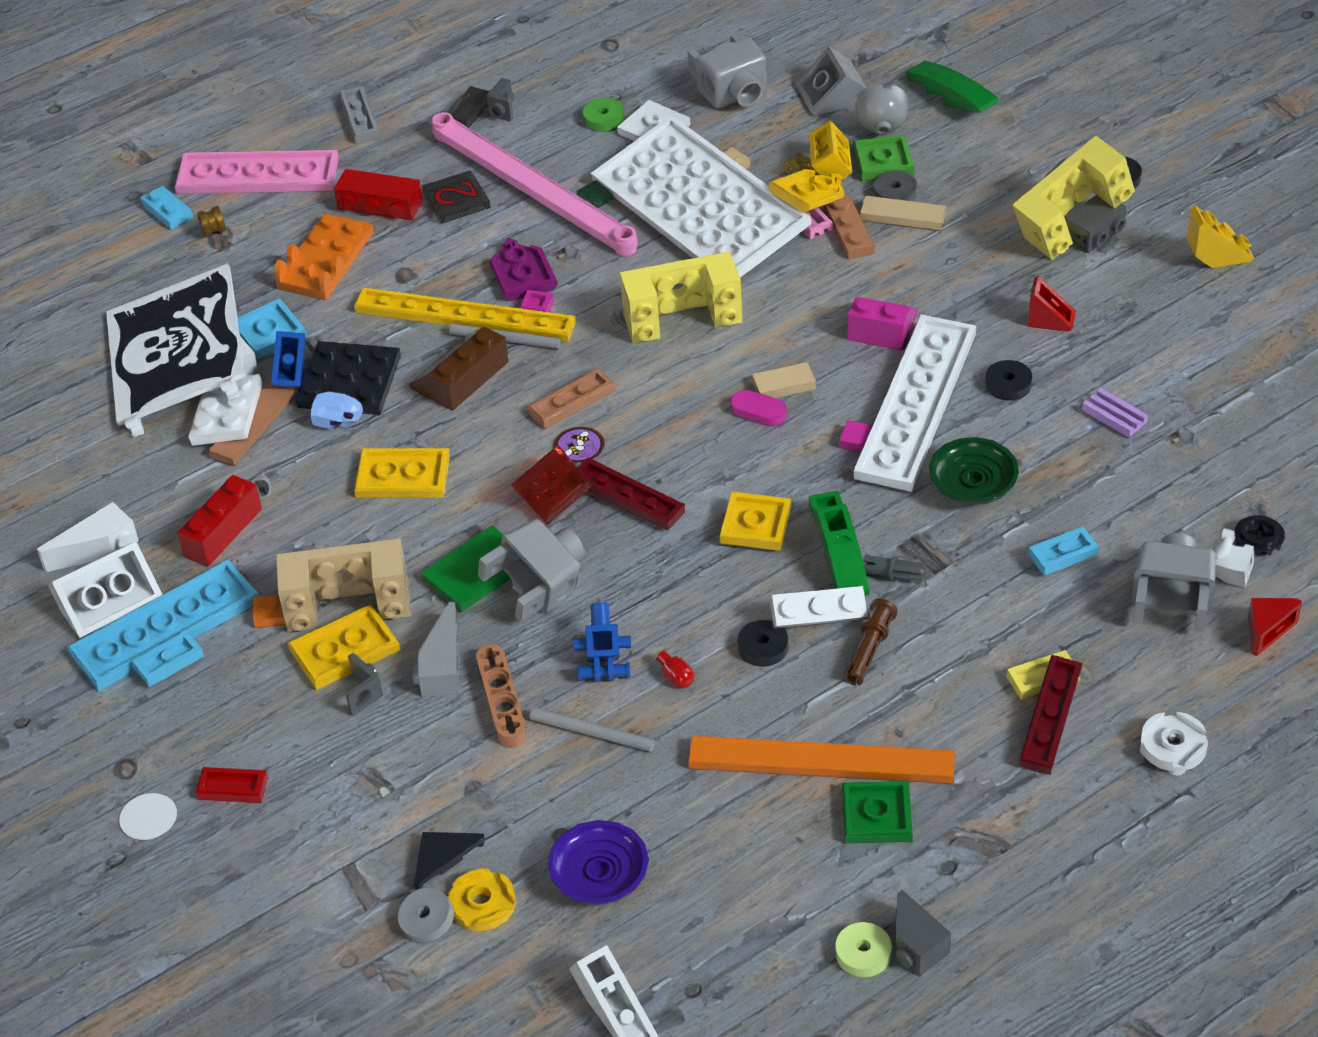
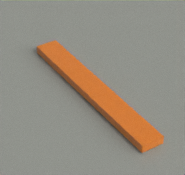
M692 736L689 769L953 784L955 750Z

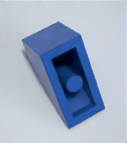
M276 331L271 386L300 389L306 347L305 333Z

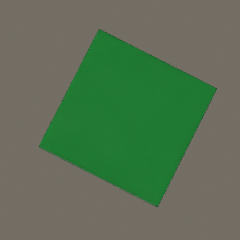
M909 781L842 783L845 844L913 842Z

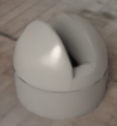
M256 475L250 479V482L257 485L260 500L270 496L272 482L267 476ZM257 480L262 481L265 489L264 492L260 493Z

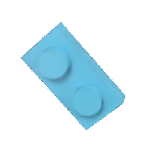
M163 185L140 197L142 206L170 230L194 218L192 210Z
M1083 526L1029 547V557L1044 576L1097 556L1099 552V546Z
M186 630L132 660L136 672L151 687L203 658L204 654L202 648Z

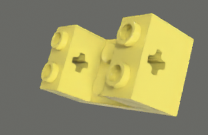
M1094 136L1012 204L1023 237L1051 260L1064 253L1073 244L1065 221V216L1071 209L1084 201L1092 192L1113 208L1128 200L1135 192L1126 158L1098 136Z
M730 251L620 272L623 315L633 344L660 339L659 315L708 306L715 328L743 322L741 279ZM676 284H684L679 289H673Z

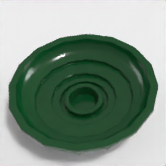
M979 437L959 438L944 444L933 454L929 464L931 480L939 491L955 502L968 505L988 504L1001 499L1015 486L1019 475L1017 459L1008 448L994 440Z

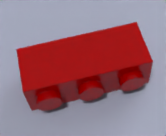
M344 169L334 187L337 209L412 221L423 201L420 180Z
M233 474L177 532L184 557L206 567L212 564L262 510L255 483Z

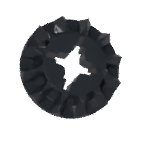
M1262 515L1243 518L1237 523L1234 531L1236 545L1243 547L1245 544L1254 546L1257 556L1261 552H1265L1270 556L1273 550H1280L1285 539L1283 527L1276 520ZM1258 530L1261 531L1262 540L1256 539Z

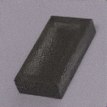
M470 86L446 113L451 114L453 119L469 128L488 107L486 95L490 91Z

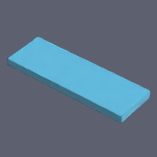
M228 559L71 644L67 649L69 655L95 688L101 691L135 672L136 670L132 663V660L186 630L195 639L253 606V597L260 595Z

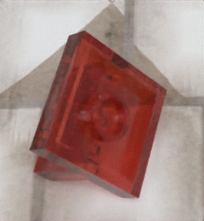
M559 445L555 446L511 484L514 490L546 525H549L593 487Z

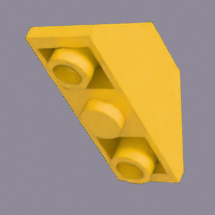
M1195 205L1190 208L1186 239L1196 258L1211 268L1248 263L1255 259L1249 249L1252 245L1243 234L1236 235L1226 222L1219 223L1209 210L1202 211Z

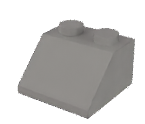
M830 46L795 82L797 89L813 115L850 108L858 99L857 95L866 89L850 59Z

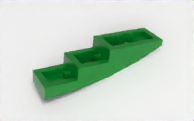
M924 60L906 71L908 81L925 84L926 92L943 96L945 105L948 107L981 113L999 102L996 95L976 81L943 65Z

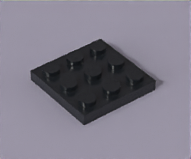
M318 341L296 397L297 408L312 409V404L317 394L334 392L345 394L359 401L363 408L362 414L381 415L401 358L400 348Z

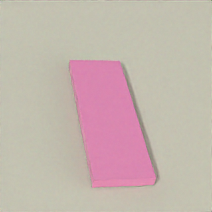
M338 150L183 153L175 183L176 194L333 191L339 160Z

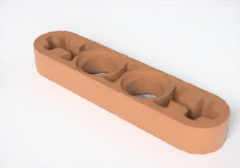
M484 645L476 653L477 667L498 741L501 745L509 748L520 746L526 739V728L505 653L498 645ZM488 658H493L496 665L495 668L490 669ZM495 679L506 681L503 686L497 688L489 685ZM501 703L513 705L508 711H498L496 709ZM512 722L515 733L509 734L506 723Z

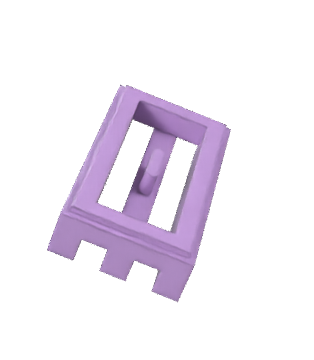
M1102 388L1097 390V395H1091L1089 401L1085 400L1082 403V411L1128 438L1147 423V414Z

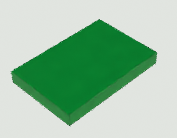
M491 525L421 572L423 580L448 602H455L456 608L463 612L511 579L504 570H501L484 582L478 577L480 558L499 547L504 534Z

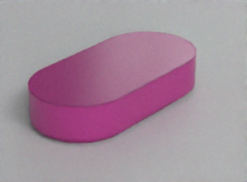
M750 390L738 391L731 397V410L738 417L768 426H776L786 420V404L779 399Z

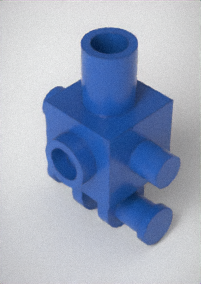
M599 602L590 604L591 625L585 626V638H573L574 651H586L587 662H593L594 666L577 665L578 681L594 678L595 682H600V677H608V681H614V677L630 678V663L613 665V661L619 660V649L631 648V636H618V624H610L609 603ZM607 661V666H600V662Z

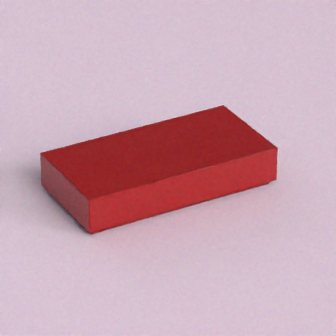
M203 767L196 789L197 800L262 803L268 780L267 770Z

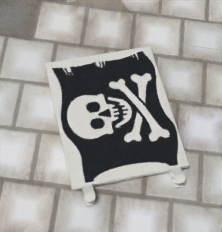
M228 264L106 311L116 422L119 426L125 424L128 430L131 429L133 438L144 434L141 417L220 386L223 392L227 393L228 400L239 397L236 380L246 377L231 270Z

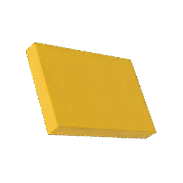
M362 448L354 489L355 497L444 498L450 459L449 448Z
M372 604L287 643L289 651L316 690L352 674L348 655L353 652L366 664H373L401 650L399 642Z

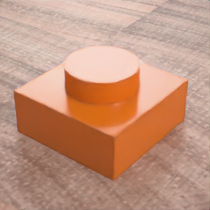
M279 594L253 597V622L255 628L286 625Z

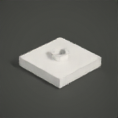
M648 100L617 127L619 135L636 141L670 115H673L688 127L691 124L690 117Z

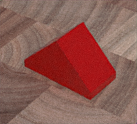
M1039 276L1035 277L1030 294L1028 327L1065 332L1071 331L1076 310Z
M1251 598L1248 626L1251 650L1254 655L1258 656L1298 623L1302 605L1301 600L1298 598Z

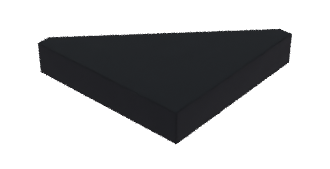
M422 832L414 880L415 890L423 888V884L437 874H444L463 860L464 855L474 848L483 847L485 844L484 834Z

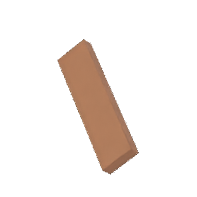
M270 379L260 391L248 438L215 442L209 449L210 458L235 466L298 393V389L271 386Z

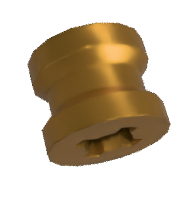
M218 205L212 207L207 212L203 210L197 211L198 221L204 237L211 236L212 232L215 231L220 233L226 231L225 222Z

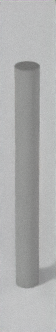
M451 324L449 333L450 335L464 337L480 327ZM491 329L506 337L507 343L559 349L561 344L560 338Z
M532 708L530 713V720L648 752H652L654 749V739L538 708Z

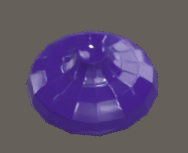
M595 820L580 823L562 833L551 847L548 868L552 882L562 894L581 904L600 906L618 902L631 894L646 876L649 857L644 841L634 830L618 822Z

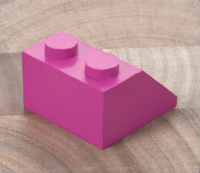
M856 296L848 313V340L903 351L918 309Z

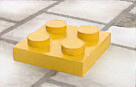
M731 492L720 533V544L781 551L791 510V498Z

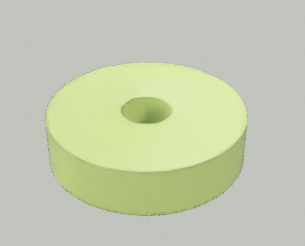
M867 922L851 924L844 928L836 939V959L840 967L853 976H875L884 971L890 963L892 955L891 939L884 929L875 924ZM867 948L868 951L863 952L858 949Z

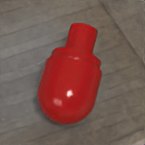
M666 651L658 654L656 660L663 666L662 673L673 686L684 689L693 683L694 671L682 658L678 656L671 657Z

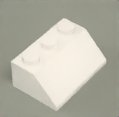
M137 542L128 544L47 583L61 613L78 638L162 596Z

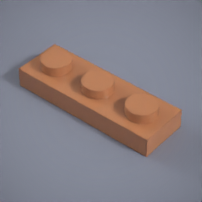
M850 195L824 205L826 215L833 222V229L848 260L875 254V245Z

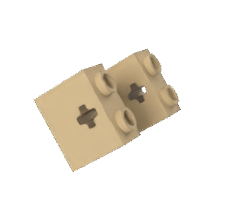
M401 538L276 554L278 594L287 632L319 628L317 601L375 593L379 615L382 620L411 616L408 576ZM340 570H348V571H349V572H347V573H338V571H340Z

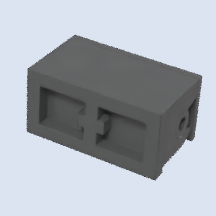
M1095 195L1065 217L1072 242L1079 246L1087 244L1086 253L1103 245L1107 239L1121 232L1125 227L1126 206L1121 203L1116 208H1113L1098 195Z

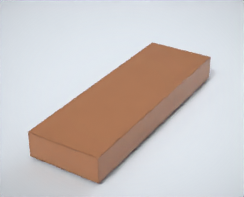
M597 368L527 406L528 414L544 429H547L614 392L615 383Z

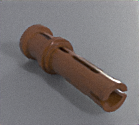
M878 598L872 601L870 605L871 613L868 619H865L861 625L862 636L843 674L844 680L851 685L856 686L857 682L859 686L863 683L878 645L888 637L889 624L898 614L897 607L886 599Z

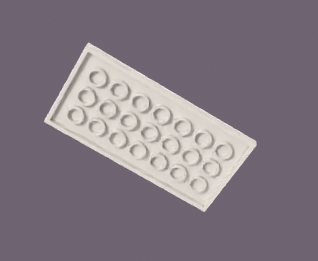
M673 115L667 117L591 173L595 183L692 258L730 251L740 278L811 225L809 215L802 213L773 195L767 184Z

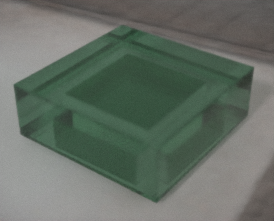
M597 180L576 191L577 196L596 208L614 200L613 192Z

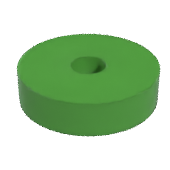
M612 98L592 100L583 109L584 124L589 129L597 132L615 130L625 120L624 106Z

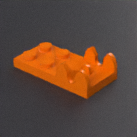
M324 213L299 249L296 245L289 244L287 246V265L284 261L277 259L275 264L277 289L326 301L374 233L373 224Z

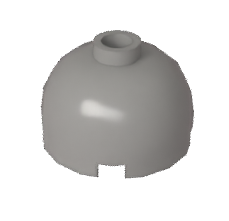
M874 85L862 90L857 95L858 100L855 102L857 119L864 129L872 133L886 135L900 128L906 120L908 112V97L905 91L891 85L892 90L883 89V85Z

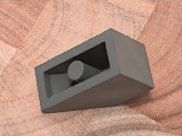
M901 890L897 893L895 955L903 967L912 969L920 977L950 954L951 933L906 892Z

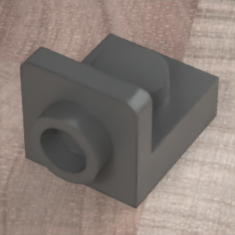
M501 78L486 95L488 113L491 117L510 122L513 119L512 102L514 94L511 88V80Z

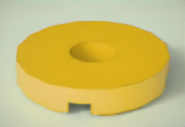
M480 868L464 873L452 884L453 888L450 890V893L448 892L447 897L454 907V921L459 926L471 931L483 932L496 929L507 922L513 914L516 905L513 883L506 875L500 872L498 874L490 872V869ZM479 895H487L490 897V899L483 904H477L473 902L474 898Z

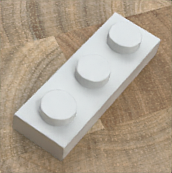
M863 586L778 594L769 597L774 628L863 620L868 617Z

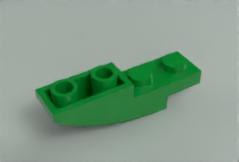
M839 491L809 496V507L824 547V558L835 589L863 586L864 596L870 595L857 536L846 503L843 504Z

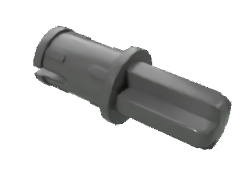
M865 554L863 559L866 562L864 564L866 574L889 577V580L901 578L922 581L925 576L924 563L898 560L897 556L884 558Z

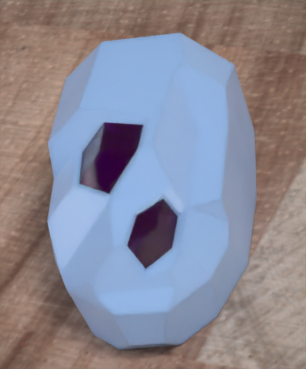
M334 392L317 394L311 409L312 425L333 429L336 426L346 427L361 417L363 412L362 405L355 398L345 394Z

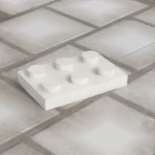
M260 374L246 375V377L236 380L239 397L228 400L227 393L223 392L221 386L202 393L189 434L192 446L248 438L263 385Z

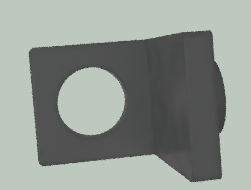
M353 652L348 655L351 673L360 684L346 693L349 713L352 716L383 696L376 668L371 663L366 664ZM368 690L366 698L356 703L357 696L362 691Z

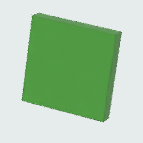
M905 135L853 141V151L862 181L876 180L878 176L889 171H902L912 176L915 175V167Z

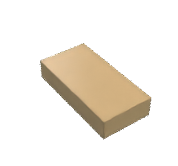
M808 362L752 374V383L756 392L773 398L816 390V380Z

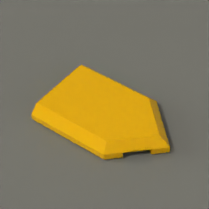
M804 169L771 181L768 185L773 195L802 213L844 197V189L841 185L842 176L831 173L830 177L825 175H815L816 172L814 170Z

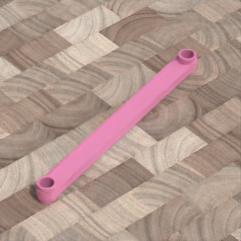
M442 112L433 116L431 124L436 140L445 142L614 249L618 255L631 256L636 252L638 241L633 227L623 225L453 119L451 114Z

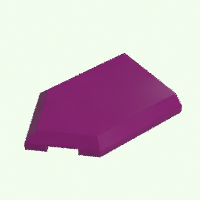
M507 238L502 244L503 248L500 252L495 254L489 261L504 298L509 301L524 298L527 290L549 292L558 285L557 279L541 247L534 245L527 247L518 244L517 240Z

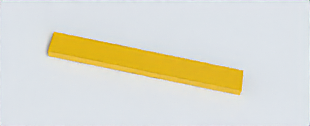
M362 288L354 305L355 313L447 326L451 324L480 328L485 326L495 330L560 338L564 342H569L576 324L575 316L371 288Z

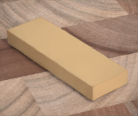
M865 196L860 217L862 221L941 231L946 214V206Z

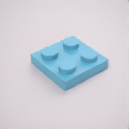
M280 298L237 317L240 337L253 350L257 360L274 352L276 331L305 333V338L307 337L304 326Z

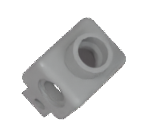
M738 33L730 35V42L717 45L714 50L700 55L694 48L687 51L688 71L697 80V90L715 108L720 109L737 102L744 107L752 106L761 99L763 92L766 91V57L751 38L743 40Z
M534 519L502 536L501 545L480 558L478 577L484 582L501 570H504L509 575L513 583V589L520 596L516 603L515 617L522 622L539 610L547 614L575 592L580 570L579 562L585 558V550L582 542L571 529L563 528L553 534L540 520Z
M1182 533L1168 534L1161 539V542H1144L1140 548L1134 573L1131 604L1135 606L1133 622L1143 624L1144 609H1151L1159 612L1162 616L1169 617L1196 615L1194 631L1204 632L1206 616L1211 613L1215 589V552L1209 548L1197 547V543L1192 537Z

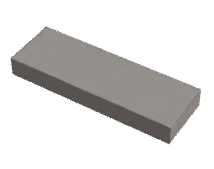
M364 86L339 91L340 101L355 143L359 144L381 139L380 130Z

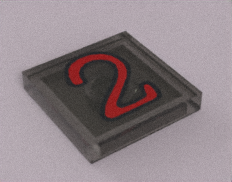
M471 170L421 186L424 197L441 224L491 208L489 198Z

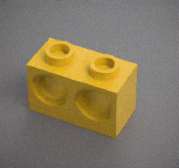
M831 120L809 133L811 166L819 175L830 177V174L834 173L840 174L842 180L847 178L852 173L849 140Z

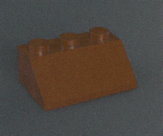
M485 326L464 336L409 383L410 388L453 411L509 362L506 337Z

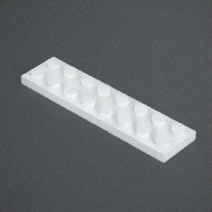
M921 314L855 466L854 479L912 492L975 338V325Z

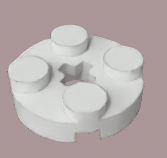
M1165 712L1158 713L1149 718L1142 728L1141 754L1150 763L1158 768L1167 770L1172 775L1184 774L1186 770L1199 765L1206 756L1208 746L1206 730L1199 720L1189 714L1176 712L1175 716H1165ZM1180 739L1179 745L1170 744L1167 740Z

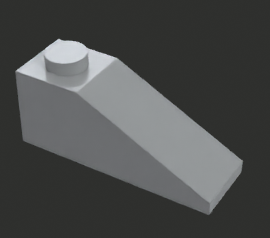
M455 602L447 604L418 652V666L412 667L414 685H420L422 697L460 694L459 630Z

